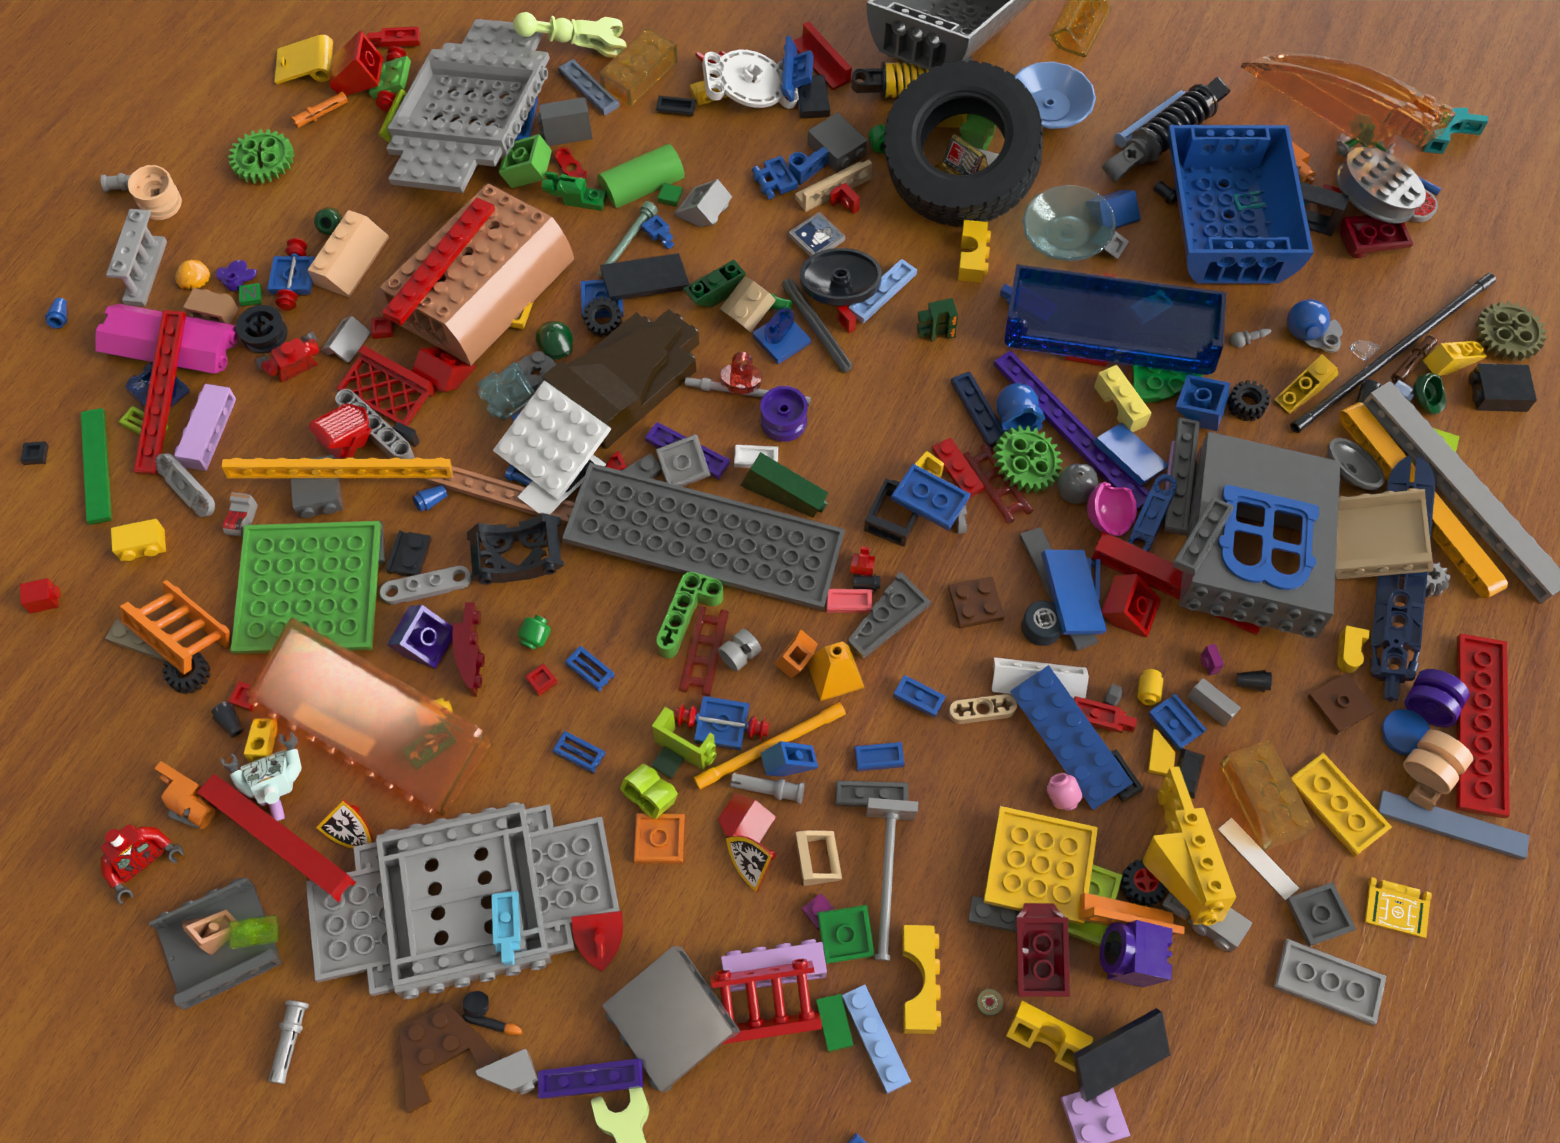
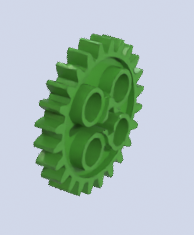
M259 129L257 134L251 131L250 136L244 134L245 139L238 138L239 144L233 143L234 149H229L231 154L228 156L229 164L234 174H238L239 179L244 178L246 182L252 179L253 184L258 180L263 184L265 179L272 182V177L279 179L278 174L285 175L284 169H291L289 164L294 163L292 159L295 157L294 150L289 139L285 138L283 133L279 135L276 130L272 134L270 129H267L265 133H263L262 129Z
M1028 425L1024 430L1021 426H1018L1016 430L1012 427L1008 432L1005 431L993 449L996 452L993 458L997 460L994 466L1001 468L998 474H1005L1003 481L1010 480V487L1017 484L1018 491L1025 487L1026 493H1029L1032 489L1037 493L1040 489L1044 491L1048 486L1050 487L1058 478V473L1062 470L1059 465L1063 462V460L1058 458L1061 452L1054 450L1058 445L1050 444L1052 437L1046 439L1044 438L1045 432L1038 434L1037 428L1030 431Z

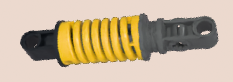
M882 61L880 68L856 69L852 74L851 88L856 93H880L881 99L888 98L890 95L892 98H896L897 89L899 95L904 88L907 89V85L911 81L916 80L919 75L925 71L929 72V70L922 69L920 66L912 63L907 64L903 62L900 64L899 62L885 63V61ZM861 79V80H863L864 82L860 83V82H857L856 80Z

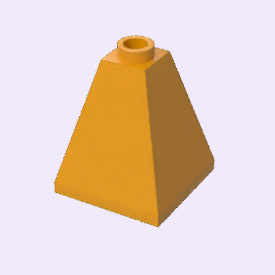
M843 641L820 649L813 654L807 663L820 702L864 688L850 647Z

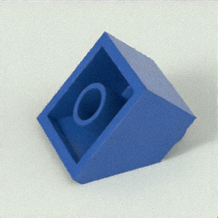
M1187 374L1176 404V410L1187 419L1200 421V428L1218 431L1228 401L1230 383Z

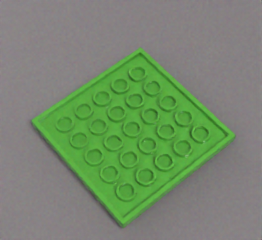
M380 521L244 525L231 652L233 654L372 650L381 535Z

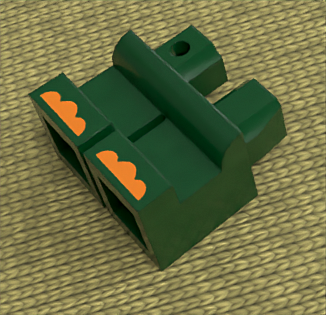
M953 298L928 303V310L918 311L919 323L917 324V332L919 338L930 336L932 342L936 339L937 335L946 334L947 339L956 337L958 313Z

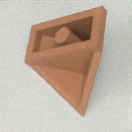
M227 909L214 915L181 921L184 931L199 948L211 956L242 927L239 923H232L237 920Z

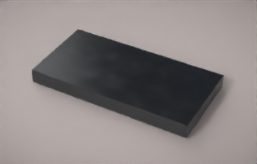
M679 253L600 265L603 281L611 301L679 291L690 285Z
M1156 1008L1072 1054L1080 1094L1083 1100L1088 1102L1170 1056L1162 1011Z

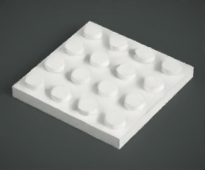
M544 380L493 451L554 497L560 499L605 439L611 428Z

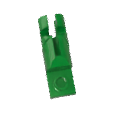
M545 172L547 179L542 181L543 192L563 197L564 205L599 211L603 210L607 197L605 190L587 188L584 178L571 177L565 174L559 176L554 172Z

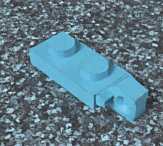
M518 891L492 894L493 944L496 953L501 952L504 966L515 965L514 950H520L521 944Z

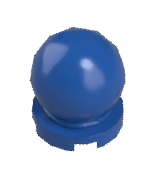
M1013 383L1006 386L999 393L996 405L997 412L1002 418L1001 426L1003 432H1008L1012 427L1016 430L1018 426H1021L1024 430L1027 425L1030 427V431H1033L1035 428L1039 431L1042 428L1041 423L1045 420V416L1039 407L1038 396L1032 387L1021 383Z

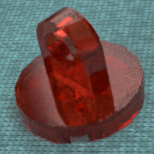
M738 352L732 357L731 364L726 365L721 370L720 382L723 387H728L730 392L749 394L754 389L760 388L762 374L757 367L753 366V359L750 354ZM743 360V361H746L747 363H737V362Z

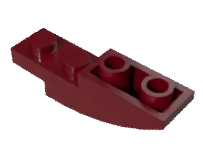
M465 602L463 623H453V650L458 670L472 697H477L478 689L482 687L480 668L484 667L485 654L479 648L478 632H476V627L481 622V612L477 610L474 602Z

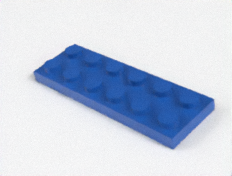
M1049 665L1010 691L1066 773L1076 778L1082 796L1092 810H1095L1133 784Z

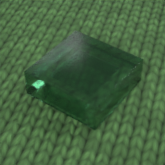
M664 746L651 764V767L672 780L685 760L684 757Z

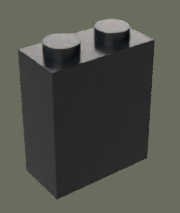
M1478 363L1469 374V383L1472 385L1473 390L1472 400L1475 402L1476 410L1528 412L1537 401L1529 365Z

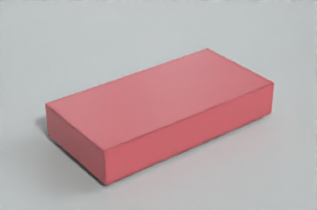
M829 589L826 599V613L871 612L872 589Z

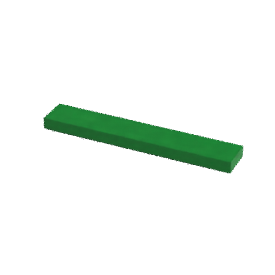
M103 408L81 412L86 521L89 525L112 521L106 414Z

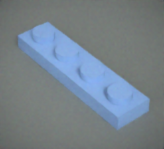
M901 259L882 276L881 286L876 294L863 302L850 305L848 307L849 310L855 315L856 319L864 324L917 275V269Z
M866 985L842 995V999L886 1094L909 1084L911 1080Z

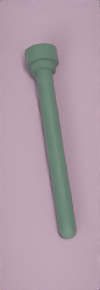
M649 201L644 202L640 208V216L604 264L615 263L640 230L641 224L656 215L658 209L653 203ZM599 270L598 275L602 277L601 271Z

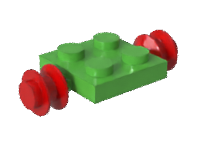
M397 46L388 49L387 62L382 63L379 86L370 88L369 92L371 97L376 99L377 107L386 112L390 110L396 97L393 93L401 89L405 90L411 60L407 57L406 52Z

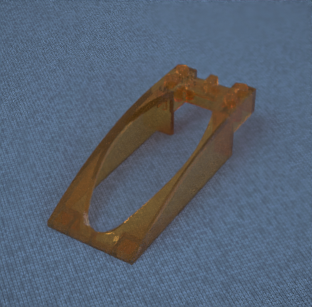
M1271 52L1246 61L1241 65V68L1370 148L1379 143L1386 130L1389 131L1388 137L1397 134L1420 148L1442 135L1457 114L1452 111L1453 108L1450 105L1440 104L1429 93L1424 94L1382 72L1336 58L1304 53Z

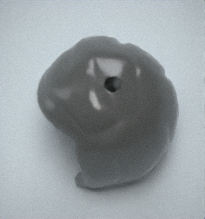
M1071 464L1064 468L1057 479L1060 497L1072 504L1088 502L1089 495L1098 485L1095 470L1087 464Z

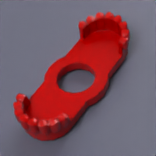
M560 147L555 151V159L565 175L587 180V170H583L581 164L572 157L570 149ZM573 164L577 166V169L575 171H568L566 167Z

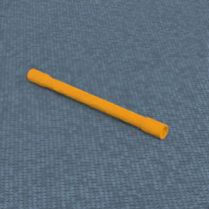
M838 702L821 711L816 716L746 752L694 776V781L698 789L701 790L718 781L721 777L762 757L761 752L778 742H791L824 724H828L846 715L842 704Z

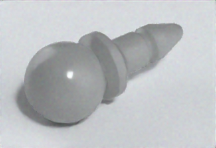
M1260 329L1248 333V330H1245L1244 333L1235 332L1230 338V343L1236 348H1242L1246 343L1251 344L1250 340L1259 339L1270 334L1271 329Z

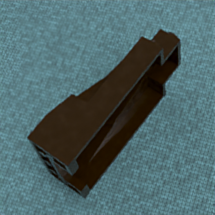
M670 309L652 323L647 317H642L636 312L588 353L567 364L562 361L558 362L542 378L543 381L545 380L611 428L600 444L607 449L684 383L686 377H691L697 371L696 358L690 352L699 345V332L696 327L686 323L681 315L675 314Z

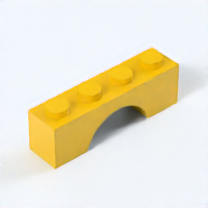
M904 925L902 930V956L913 961L920 969L923 977L922 991L914 999L905 1002L903 1006L904 1034H935L937 1027H941V1011H936V1001H940L941 994L940 985H936V975L940 974V960L935 959V949H939V934H935L934 926Z

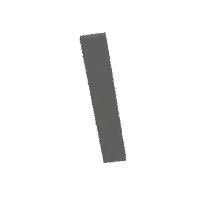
M1178 417L1176 422L1170 475L1176 480L1177 490L1165 515L1163 532L1184 536L1187 533L1200 421ZM1169 482L1168 490H1169V489L1171 488V486H1172V484H1171L1170 482Z
M1041 527L1021 533L1019 538L1051 602L1054 603L1041 555L1044 550H1052ZM1095 634L1068 635L1076 651L1098 643Z

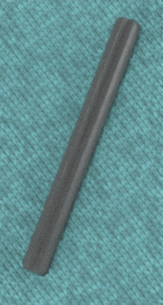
M791 278L784 280L783 288L841 371L844 373L850 371L852 363Z

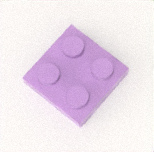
M1114 1088L1088 1102L1081 1098L1080 1092L1060 1098L1075 1143H1110L1130 1136Z

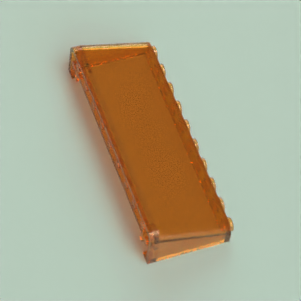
M292 617L283 628L246 693V696L249 698L247 702L255 708L260 709L262 706L268 710L266 714L277 721L280 718L287 721L285 725L293 731L298 732L299 729L306 733L304 737L315 744L318 741L325 744L324 749L335 756L337 753H340L344 756L343 760L354 768L358 764L364 768L363 773L375 780L376 777L384 780L382 784L390 790L395 791L397 788L404 792L402 796L412 803H415L416 800L423 804L422 809L433 816L436 812L444 816L492 745L487 734L476 725Z

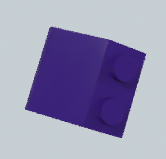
M423 605L409 606L387 645L408 659L436 669L452 640L453 626Z

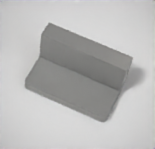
M353 316L347 317L341 321L321 351L327 356L335 353L345 363H349L369 336L370 331Z
M1204 678L1193 687L1187 696L1224 727L1241 709L1240 706Z

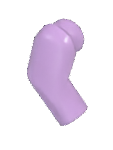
M280 799L274 804L266 802L260 804L262 806L269 805L271 816L275 820L285 819Z

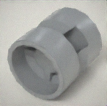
M744 628L732 637V642L727 641L718 648V653L722 660L735 672L747 664V659H753L762 651L756 638Z

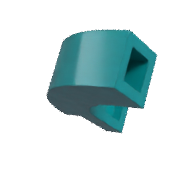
M1453 108L1440 113L1434 119L1424 137L1423 152L1443 154L1450 142V134L1453 133L1481 135L1488 123V116L1468 114V108Z

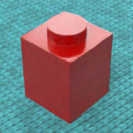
M48 578L20 584L21 605L29 613L59 608L60 589Z

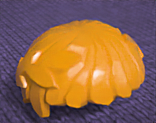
M198 260L184 261L180 264L175 274L176 283L181 289L191 288L193 290V288H200L210 278L209 269Z

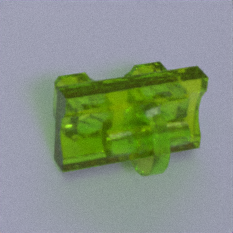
M277 915L230 922V948L232 949L279 941Z

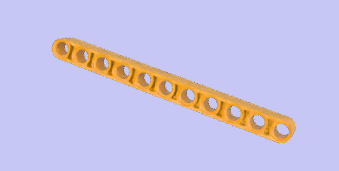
M1357 402L1341 410L1338 414L1339 421L1355 442L1376 460L1383 471L1384 478L1388 481L1394 467L1407 456L1363 403ZM1411 462L1409 482L1414 483L1415 466ZM1435 492L1431 529L1432 538L1480 597L1487 599L1506 589L1508 583L1505 576Z

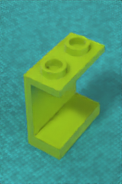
M664 707L652 725L655 743L701 770H704L706 765L710 766L713 763L717 753H715L716 745L712 733L708 734L700 748L696 747L673 733L676 729L674 713L667 707Z

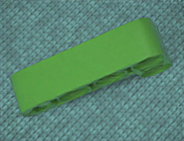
M687 572L683 575L657 636L658 652L662 657L669 659L678 653L698 602L708 606H718L723 601V586L719 580L696 572ZM689 584L697 585L693 588L687 587ZM712 590H715V591H717L718 593L712 595V594H709L708 592H710V591H712ZM681 603L689 604L687 607L679 606ZM675 622H678V623L681 624V625L678 626V627H672V626H670L671 624H673V623H675Z

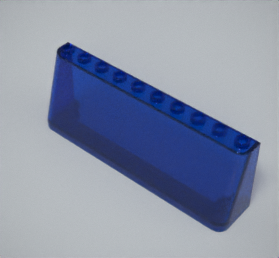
M1017 264L1004 342L1007 346L1017 349L1209 375L1215 372L1223 349L1227 292Z

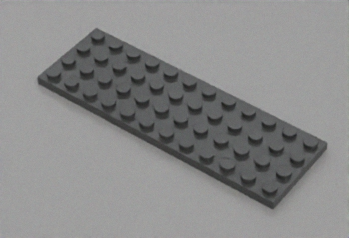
M589 463L562 541L682 574L696 572L715 578L723 585L823 611L845 529Z

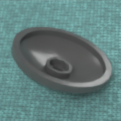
M1335 438L1328 444V458L1340 461V479L1365 490L1378 489L1384 483V474L1381 467L1361 446L1344 438Z

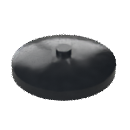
M833 248L817 252L810 256L800 269V284L804 292L814 300L829 305L844 306L863 302L876 294L882 282V270L879 263L870 255L849 248Z

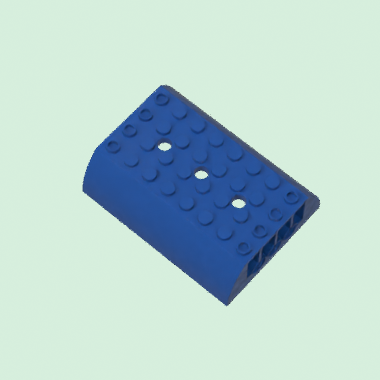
M1169 125V149L1187 268L1192 279L1196 283H1280L1298 272L1309 261L1314 252L1289 125ZM1219 184H1224L1226 188L1219 186ZM1260 191L1261 195H1255L1258 198L1257 203L1266 202V205H1263L1261 208L1237 210L1234 203V194H1239L1238 201L1241 206H1248L1253 204L1254 197L1247 192ZM1224 215H1229L1232 219H1228Z

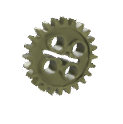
M1499 301L1497 305L1492 303L1490 307H1486L1481 312L1475 323L1477 326L1475 332L1480 333L1477 339L1484 340L1481 346L1487 345L1489 347L1487 352L1495 351V357L1501 354L1503 360L1508 356L1512 362L1516 358L1519 361H1523L1524 358L1530 359L1532 355L1535 356L1544 346V341L1547 339L1544 335L1547 330L1542 328L1545 323H1538L1541 317H1534V310L1526 311L1527 306L1519 308L1518 302L1512 306L1510 301L1505 305L1502 301Z

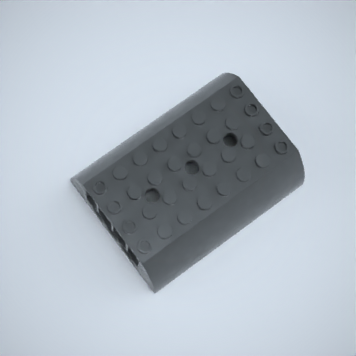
M870 0L867 2V20L872 38L879 52L887 54L889 57L901 59L905 63H912L920 66L922 69L929 70L936 66L941 67L945 63L952 62L953 64L955 61L967 60L1028 7L1033 0Z

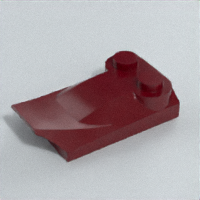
M1369 215L1344 217L1341 221L1340 234L1348 253L1354 258H1363L1370 252L1413 246L1412 239L1404 222L1388 223Z
M1024 903L1021 912L1016 917L1017 975L1015 982L1017 996L1070 997L1068 917L1064 916L1054 903Z

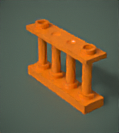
M167 580L163 582V596L142 608H135L129 602L120 606L121 622L183 674L192 670V655L215 641L225 649L229 647V629L183 594L179 587L172 585ZM167 603H171L177 608L157 621H151L146 617V615ZM184 615L193 621L171 635L161 630ZM200 628L208 634L187 648L177 643Z

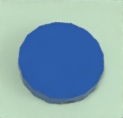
M1406 709L1393 711L1385 717L1381 724L1384 743L1392 751L1400 755H1409L1412 750L1418 749V742L1426 731L1430 730L1428 723L1421 715Z

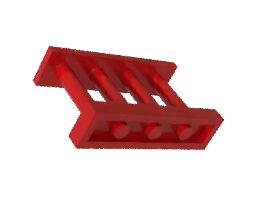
M801 958L793 960L792 964L733 973L730 970H721L716 972L715 975L710 976L711 988H720L721 1003L733 1021L734 1014L730 985L745 983L750 1019L747 1020L748 1022L743 1023L734 1021L741 1032L735 1037L727 1039L722 1044L822 1029L819 1011L814 1012L810 1005L806 974L815 973L812 961ZM796 975L801 1011H799V1014L788 1015L785 1012L781 978ZM771 979L775 1015L773 1018L763 1019L759 1013L755 982Z

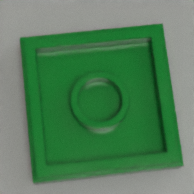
M866 904L817 912L826 964L875 956Z

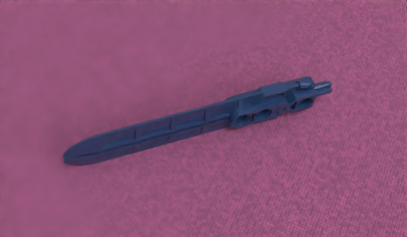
M1408 456L1402 459L1392 470L1388 480L1387 491L1401 492L1407 491L1409 488L1425 489L1431 540L1435 495L1434 473L1423 458L1416 457L1414 483L1409 482L1412 456ZM1428 572L1378 576L1370 667L1373 677L1380 678V681H1385L1383 699L1389 702H1393V700L1398 701L1400 683L1405 684V681H1414L1419 666L1417 660L1421 651ZM1400 577H1405L1404 590L1399 589ZM1401 602L1404 603L1405 606L1399 607L1396 606L1395 603ZM1401 623L1403 626L1394 627L1392 624ZM1383 647L1382 663L1380 666V658L1377 657L1376 649ZM1411 650L1414 652L1413 660L1409 661L1408 668L1406 669L1407 652ZM1391 664H1395L1400 668L1397 670H1392L1388 666Z

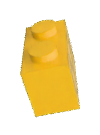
M157 519L111 528L112 551L120 561H132L135 558L155 556L166 552L165 529Z

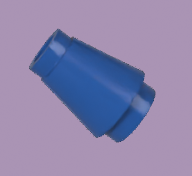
M55 298L45 314L46 323L50 327L62 328L67 323V302L63 298Z
M440 485L417 491L416 495L412 496V499L420 512L423 510L428 511L446 498L447 492Z

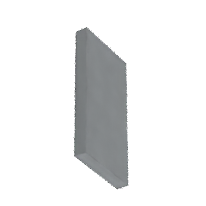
M1286 939L1273 988L1374 1026L1377 1023L1387 976Z

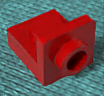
M847 183L835 187L830 192V205L832 207L841 202L843 207L849 209L852 214L859 211L860 197Z

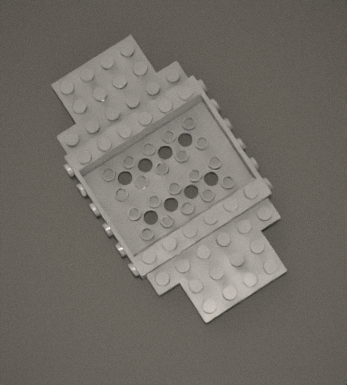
M475 19L462 44L444 43L442 49H432L388 127L392 137L386 148L388 154L401 156L389 177L391 185L463 193L477 164L496 166L499 158H505L514 146V141L520 133L521 127L527 119L528 113L534 105L544 81L548 77V70L545 67L550 59L548 52L535 51L544 33L535 32L530 37H522L514 30L513 22ZM451 89H457L455 91H452L450 94L448 93V91ZM470 90L474 91V92L469 93L468 95H465V93H466L467 91H470ZM491 92L486 97H482L484 93ZM503 94H509L508 96H505L503 99L499 98ZM438 115H442V116H443V117L438 118L437 120H433V118L436 117V116H438ZM455 117H460V119H457L454 122H450L451 119ZM477 119V121L468 124L470 120ZM495 121V123H491L489 126H486L487 122Z
M514 802L507 804L505 808H486L481 813L473 815L471 813H463L458 815L457 818L450 820L440 818L427 825L413 824L404 830H386L384 834L377 835L376 842L354 847L356 871L347 872V874L356 883L354 886L349 885L340 896L342 900L339 903L314 883L306 881L315 981L323 982L367 972L371 996L395 991L403 999H413L419 997V993L422 992L440 993L445 990L444 987L455 985L456 988L470 985V981L480 979L481 982H487L496 979L495 976L501 974L514 976L527 968H531V970L543 969L546 967V964L552 963L551 955L575 950L571 929L572 916L620 911L603 818L598 817L554 827L550 804L526 809L524 803ZM479 848L488 850V857L483 861H478L474 857L476 850ZM430 859H436L439 862L438 868L433 872L425 870V864ZM482 872H489L492 874V880L488 884L481 885L478 883V876ZM440 883L442 885V891L439 895L431 896L428 894V888L431 884ZM518 891L520 950H514L515 965L504 966L501 952L496 953L493 944V934H488L485 931L486 923L492 920V908L484 909L481 902L484 897L492 896V894ZM443 907L445 909V916L441 920H433L431 917L433 909ZM441 931L447 932L449 936L447 943L444 945L435 944V935Z

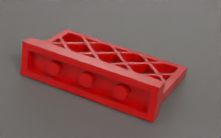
M362 345L358 351L361 355L338 385L337 390H343L349 382L357 380L358 389L351 391L359 394L358 397L372 410L391 421L408 426L428 396L433 397L437 390L430 381ZM363 363L369 365L370 372L359 374V369ZM384 373L387 381L376 384L375 375ZM371 377L372 385L362 387L360 379ZM402 383L404 390L393 393L392 385ZM388 386L389 394L378 397L377 389ZM373 390L375 398L365 400L363 392ZM415 392L421 394L417 401H409L408 394ZM405 395L406 404L395 406L394 398ZM390 399L391 408L381 409L379 402ZM407 409L408 414L403 421L397 418L396 411Z

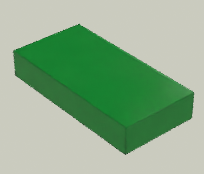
M838 994L816 999L827 1051L833 1052L853 1047L842 995Z

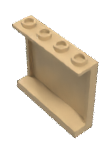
M1409 489L1401 492L1387 491L1382 494L1339 497L1335 570L1337 580L1433 571L1425 489Z

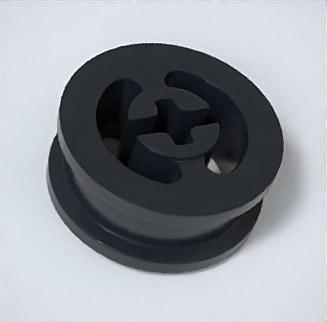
M256 305L248 308L239 316L236 322V331L242 343L249 351L254 353H270L273 349L281 346L287 338L288 330L278 310L268 305Z

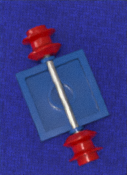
M292 238L287 241L288 247H286L285 253L288 256H274L267 289L269 294H277L278 298L275 300V304L284 311L296 308L297 294L311 295L313 281L309 275L308 268L315 260V257H305L308 246L300 238Z
M703 696L700 714L697 713L693 705L688 710L682 704L681 708H676L674 716L675 722H678V727L682 723H686L688 729H690L696 721L697 728L694 743L702 744L708 734L712 733L717 747L741 750L744 732H747L750 739L754 735H759L762 741L763 736H768L770 723L766 722V717L762 721H757L756 716H753L748 724L749 703Z

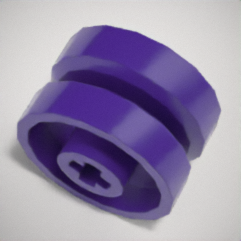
M778 386L770 389L761 400V427L764 433L771 439L780 442H788L802 435L807 426V400L798 389L790 386Z
M1425 669L1419 672L1404 703L1407 710L1421 715L1429 725L1450 727L1456 723L1461 709H1463L1470 694L1466 685L1455 676L1436 669Z

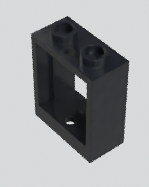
M1301 182L1303 201L1333 209L1330 216L1305 209L1309 230L1332 237L1345 211L1349 196Z
M885 478L865 519L864 531L905 547L919 515L913 512L906 528L877 517L886 496L891 497L900 483L899 481Z

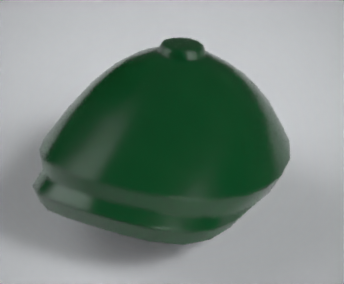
M549 321L541 325L537 330L536 343L546 356L554 360L561 359L572 352L573 335L570 328L563 322Z
M1433 373L1420 375L1413 385L1414 397L1427 413L1432 415L1439 414L1445 408L1447 401L1442 379L1439 375Z

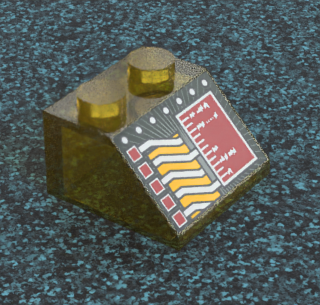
M955 134L952 136L942 159L943 171L952 175H968L981 171L988 166L985 154Z

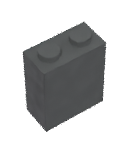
M585 97L539 104L540 113L536 114L538 124L543 125V127H539L540 135L546 140L548 146L592 139Z
M839 113L834 114L808 130L807 144L814 151H818L822 147L826 148L829 151L828 165L836 172L847 168L851 163L863 158L867 153V139Z
M333 455L323 456V457H318V458H312V459H323V458H332V459H335ZM290 478L293 509L299 518H311L314 515L333 514L336 511L343 510L340 478Z

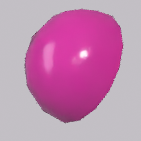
M1100 483L1089 495L1087 502L1088 517L1099 531L1120 536L1129 530L1132 523H1135L1137 514L1136 500L1129 488L1110 487V483Z

